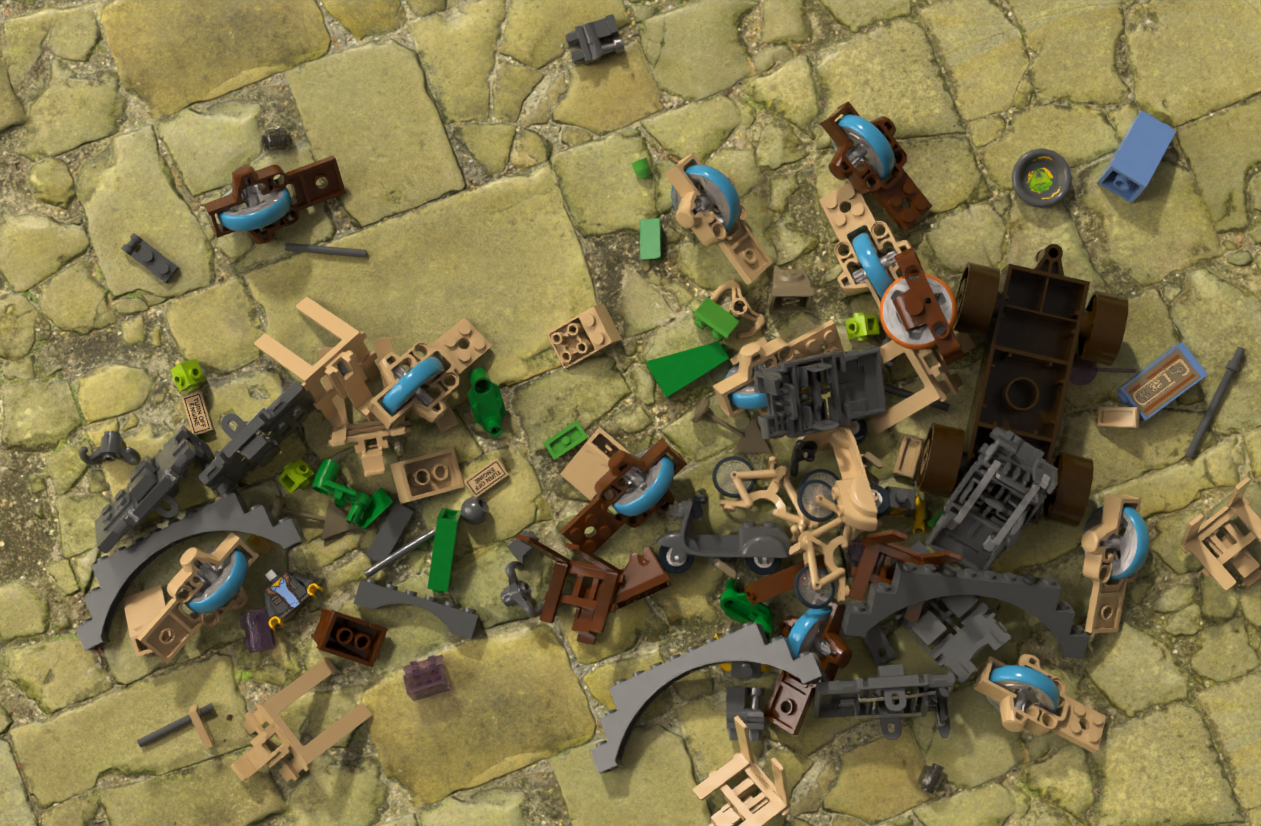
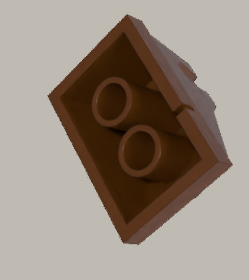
M650 546L643 548V555H637L636 552L630 554L625 569H621L625 579L624 583H617L612 604L617 605L616 610L634 603V600H641L672 586L667 572L665 573Z
M321 609L320 620L315 632L311 634V637L317 644V649L373 667L388 629L333 609Z

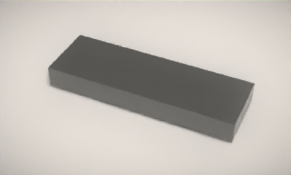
M396 502L366 555L377 562L389 556L414 511Z

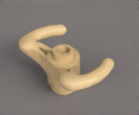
M734 279L726 281L713 292L710 299L716 303L724 291L731 289L732 301L729 304V313L737 319L746 318L755 322L752 328L736 333V338H749L762 329L766 322L762 314L754 312L745 298H743L739 281Z

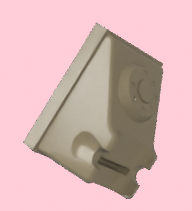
M777 265L774 266L768 310H809L814 290L806 273L805 266L802 265L797 270H782Z

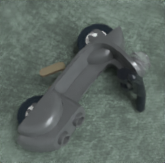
M704 488L695 491L692 499L688 498L687 501H681V503L673 501V505H669V517H673V521L681 519L679 530L666 532L656 540V543L661 545L658 553L659 562L663 569L673 574H680L689 570L694 563L695 555L710 557L711 565L715 564V566L730 577H735L736 571L734 565L727 561L725 557H745L750 570L764 576L777 571L781 565L782 558L794 556L789 555V548L792 544L788 535L780 526L776 525V522L768 521L763 522V525H755L753 521H744L743 525H738V535H701L690 533L692 518L700 519L703 516L701 504L708 502Z

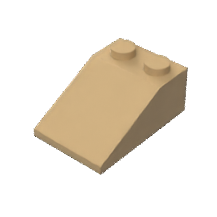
M454 448L390 464L400 504L464 487Z

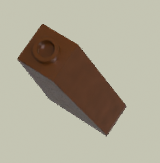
M822 554L815 556L817 566L827 571L824 556ZM804 560L745 585L747 599L753 605L793 589L797 573L805 567ZM806 571L801 575L798 586L807 583ZM818 571L819 577L824 576V574Z

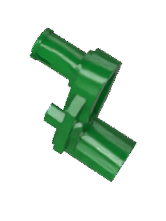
M474 368L468 376L472 388L467 393L474 421L482 425L484 430L490 433L492 437H498L502 433V419L506 415L500 387L498 384L491 382L484 368ZM484 379L483 382L477 383V381Z
M322 459L311 488L321 494L335 498L334 504L343 507L345 502L351 504L352 507L345 521L349 524L353 522L354 526H358L362 512L369 508L372 497L335 483L341 465L329 459Z
M733 579L727 580L725 582V592L720 596V607L725 611V615L741 624L750 621L762 624L770 643V640L773 639L774 614L770 611L769 606L762 602L752 605L745 593L737 592L738 582L735 581L734 583Z

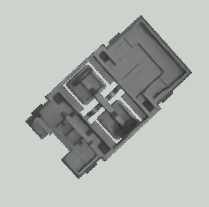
M877 346L845 351V354L841 350H836L835 353L817 354L789 360L786 363L780 362L778 367L763 369V371L754 372L755 393H765L767 399V415L758 416V424L760 425L763 439H777L785 435L789 438L801 437L851 425V420L857 421L868 416L887 412L880 347ZM823 370H824V373H825V381H826L827 384L829 383L830 387H828V388H826V389H824V390H821L820 384H823V383H824V379H823ZM799 387H810L811 392L799 394L798 390ZM828 392L831 394V397H827L830 420L828 419L826 399H823L821 396ZM808 397H811V398H812V399H807V400L799 401V399H804V398H808Z

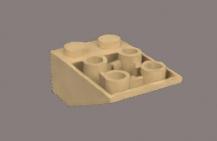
M604 304L593 306L546 333L564 370L622 340Z
M599 427L560 475L591 501L597 494L594 488L596 482L610 470L608 467L610 457L619 450L629 452Z
M162 585L122 598L129 635L136 657L153 653L137 638L167 605ZM166 631L162 636V640L169 638L171 632Z

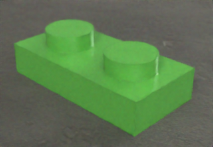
M576 421L543 444L553 459L556 460L588 439V436L578 421Z

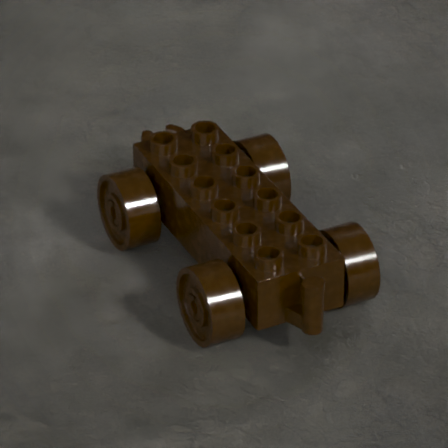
M1050 244L1036 254L1035 261L1037 264L1034 269L1008 264L1000 273L998 268L968 262L963 271L956 295L957 319L952 330L979 337H984L987 332L966 433H964L963 429L937 423L931 424L922 450L916 490L922 493L949 498L974 462H978L980 455L978 451L984 443L990 446L991 443L995 442L994 439L989 437L995 427L1004 431L1010 430L1028 444L1045 453L1042 458L1051 464L1077 341L1079 359L1111 366L1118 355L1124 337L1128 317V299L1122 296L1094 291L1086 310H1084L1090 282L1064 276L1061 259L1063 250L1057 244ZM1059 452L1052 465L1058 468V484L1051 494L1047 492L1043 505V518L1045 521L1077 527L1084 516L1090 496L1094 470L1093 460ZM995 484L990 494L995 497L1001 485ZM1005 488L1003 494L999 497L1000 501L1008 493V489ZM985 501L982 505H979L976 502L974 503L976 506L980 507L979 512L983 513L984 510L988 507V504L985 503ZM1042 504L1027 525H1038ZM993 507L991 511L986 515L989 518H991L992 515H994L997 518L1003 520L995 514L996 509Z

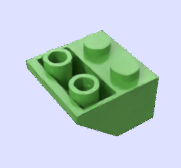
M708 297L695 311L692 318L694 325L701 330L706 328L711 332L710 336L719 342L721 340L726 342L740 322V320Z

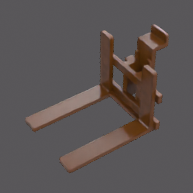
M895 530L868 534L867 538L862 537L860 545L865 547L858 567L853 566L850 572L851 575H854L848 597L862 601L869 581L870 583L877 584L885 582L891 585L895 568L889 567L892 557L899 559V563L912 562L915 565L931 564L939 567L937 564L962 561L963 556L950 551L930 554L915 552L892 543L908 539V535ZM928 600L907 606L903 618L917 622L924 602L927 603Z
M517 535V540L556 561L548 592L546 591L545 602L540 620L553 623L559 603L568 604L576 608L572 630L578 633L577 642L594 645L598 633L604 632L609 612L615 613L617 605L612 604L617 583H624L625 575L622 574L623 571L580 545L566 543L565 548L593 564L570 560L529 536ZM567 574L577 575L571 596L562 594ZM592 578H594L591 588H589Z

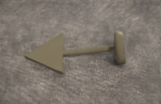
M704 396L700 400L690 421L697 423L705 415L740 436L741 438L732 453H772L765 439L762 438L761 432L753 418L743 433L707 411L710 405L708 397Z
M275 495L272 515L276 523L279 521L280 513L324 522L321 539L359 527L354 526L353 522L351 524L347 523L345 520L348 516L330 500L326 517L283 509L281 508L283 498Z

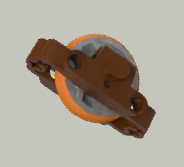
M913 247L895 255V260L904 276L894 281L887 288L880 303V320L886 334L895 343L908 349L923 350L938 345L946 365L965 357L966 355L952 330L957 319V303L949 286L941 279L924 272Z

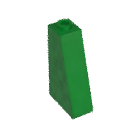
M717 341L646 362L645 365L668 399L728 361L730 352L725 344L721 345Z
M442 508L437 517L427 588L432 589L435 593L448 592L450 588L462 516L460 510Z

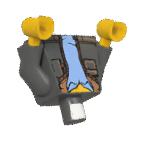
M274 568L264 576L271 584L265 590L266 595L264 597L269 626L274 631H276L275 626L278 623L284 627V623L281 620L288 617L311 596L317 598L315 591L317 589L323 591V588L318 586L307 575L298 572H286L283 576H280Z

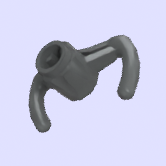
M116 431L104 432V436L101 438V445L90 456L87 455L88 448L86 446L79 450L80 459L90 465H94L102 459L108 462L121 459L129 465H138L141 461V456L135 449L131 447L125 449L122 447L121 434Z
M512 561L505 569L509 579V586L501 592V600L507 607H514L519 604L525 609L529 617H539L544 604L538 603L536 609L531 605L528 600L531 588L528 583L521 580L518 581L515 569L522 570L524 564Z

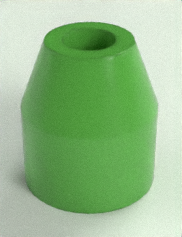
M647 158L631 163L634 172L640 179L650 176V166Z

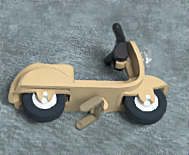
M851 420V425L796 437L797 442L793 447L790 475L792 477L798 475L800 461L813 462L818 455V451L833 449L842 476V480L835 481V485L832 487V497L834 500H837L838 516L842 517L843 522L856 529L869 532L876 531L877 519L882 518L888 512L890 496L883 487L877 485L879 479L868 471L870 466L868 461L878 469L883 467V462L870 452L860 454L857 446L865 440L868 432L865 420Z

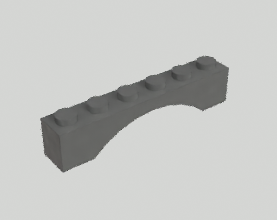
M366 578V581L360 580L353 604L372 610L389 604L406 603L416 605L436 615L452 634L473 639L480 616L475 614L476 610L464 607V610L457 609V604L448 601L441 604L436 602L437 598L425 595V598L417 596L418 592L408 589L404 593L398 591V586L386 583V586L378 585V580Z

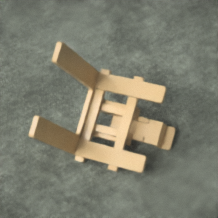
M305 297L296 305L297 310L342 340L315 365L311 366L266 333L254 342L255 347L303 381L301 385L305 391H309L315 401L313 403L316 410H320L327 420L337 412L331 400L337 394L343 400L349 397L356 410L363 414L368 421H372L376 417L367 409L369 402L374 397L364 381L366 379L372 381L380 374V370L375 363V360L378 358L376 352H369L363 342L367 338L366 334L363 331H357L309 297ZM341 360L348 370L344 377L335 368ZM327 375L332 384V387L327 392L320 382V379Z
M962 332L955 335L964 353L979 345L975 335ZM891 340L880 347L882 365L903 352L906 353L925 388L889 408L886 413H881L867 421V431L871 437L938 399L940 402H943L947 399L946 394L952 392L954 395L960 392L958 387L963 385L962 380L957 373L950 375L948 369L957 364L953 362L946 365L938 345L928 349L913 350L902 347ZM930 354L936 365L931 367L925 356ZM941 374L944 379L937 382L935 377Z
M391 337L375 339L378 362H380L387 354L393 352ZM334 347L318 349L319 360ZM381 374L383 388L385 389L388 386ZM325 375L323 380L327 392L332 387V384L327 375ZM337 394L331 399L337 412L331 417L333 431L329 434L331 439L328 440L329 446L334 447L355 442V452L362 453L364 476L371 477L385 474L383 449L389 448V435L396 436L411 432L410 426H406L411 425L410 419H406L405 415L389 430H383L386 429L385 425L379 419L349 424L345 401ZM376 438L377 445L367 446L366 439Z
M1249 477L1235 486L1227 505L1202 524L1205 517L1202 513L1188 524L1181 541L1183 544L1181 549L1186 554L1190 551L1203 565L1204 569L1201 572L1206 577L1211 575L1224 591H1227L1236 584V580L1223 567V564L1225 565L1228 562L1241 575L1240 579L1247 587H1250L1261 578L1259 563L1246 549L1256 538L1261 542V519L1249 507L1250 502L1247 498L1243 497L1251 481ZM1235 515L1250 529L1251 532L1246 536L1230 520ZM1218 528H1221L1226 533L1220 540L1213 533ZM1202 541H1204L1209 546V548L1216 554V556L1218 557L1217 559L1209 551V549L1202 543Z
M329 658L322 660L265 703L259 701L255 705L257 710L253 714L249 711L244 715L246 720L242 724L250 735L255 731L258 735L250 741L253 748L231 765V768L242 782L252 776L266 763L271 768L278 762L283 766L279 773L285 781L288 782L290 779L295 781L300 777L298 773L302 769L305 772L311 768L309 763L372 715L367 707L360 703L305 746L299 742L279 716L282 710L337 670ZM267 721L269 726L264 729L262 725ZM274 735L282 743L280 747H277L271 739ZM289 752L294 756L290 761L285 757Z
M737 715L734 717L741 753H736L732 756L733 759L719 770L712 771L708 774L709 777L693 789V792L701 801L717 789H720L724 794L725 800L728 802L721 810L711 816L712 823L708 826H734L741 820L744 822L739 826H764L781 813L785 817L790 813L789 808L791 804L785 769L775 757L771 759L774 785L754 762L748 727ZM741 771H744L749 777L731 790L726 783ZM759 788L762 792L753 798L750 794Z

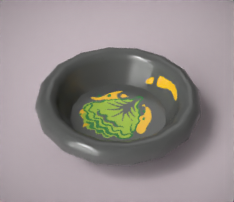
M1044 148L1030 150L1022 155L1014 165L1011 177L1013 189L1018 197L1029 206L1038 208L1052 207L1061 202L1070 191L1072 182L1071 170L1064 157L1053 150Z

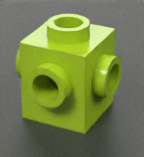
M865 312L854 313L853 318L845 319L848 339H857V342L869 341L870 336L880 334L877 314L865 315Z
M197 359L182 362L170 369L179 392L185 390L188 393L200 389L199 385L206 381Z
M301 458L295 463L293 461L289 462L283 468L284 472L277 480L292 494L299 488L305 489L311 483L309 479L314 475V472Z

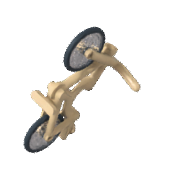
M730 456L719 461L712 475L715 488L726 497L741 499L738 502L720 500V506L724 507V511L735 512L736 508L751 510L755 501L759 499L770 500L777 508L773 511L775 517L798 525L791 527L793 537L790 541L792 546L799 542L798 536L805 529H817L818 522L806 518L800 511L797 493L789 480L790 470L785 466L776 468V457H769L767 466L769 470L754 471L753 466L747 460L741 457ZM816 469L804 476L800 487L805 482L815 479L822 480L831 487H834L835 481L840 479L829 470ZM772 480L767 490H759L748 494L754 487L755 481ZM782 484L799 516L786 512L785 504L776 495ZM810 484L802 493V500L808 506L806 511L814 516L815 510L824 511L812 506V499L818 495H823L824 498L833 502L831 493L820 484Z
M817 479L810 480L800 487L797 495L798 506L802 514L814 522H824L833 516L837 518L812 532L803 531L798 536L799 542L789 548V555H796L799 552L803 553L805 567L797 573L794 579V591L798 600L808 608L821 609L826 607L834 597V581H836L838 586L837 602H843L845 598H848L850 589L849 586L845 585L846 570L836 567L833 562V552L839 545H841V548L847 549L850 540H857L865 531L855 529L852 532L853 527L843 522L842 517L838 516L837 500L833 499L832 487L828 483ZM877 519V527H881L883 522ZM845 523L843 536L836 537L827 545L817 539ZM815 551L824 555L827 571L817 566Z

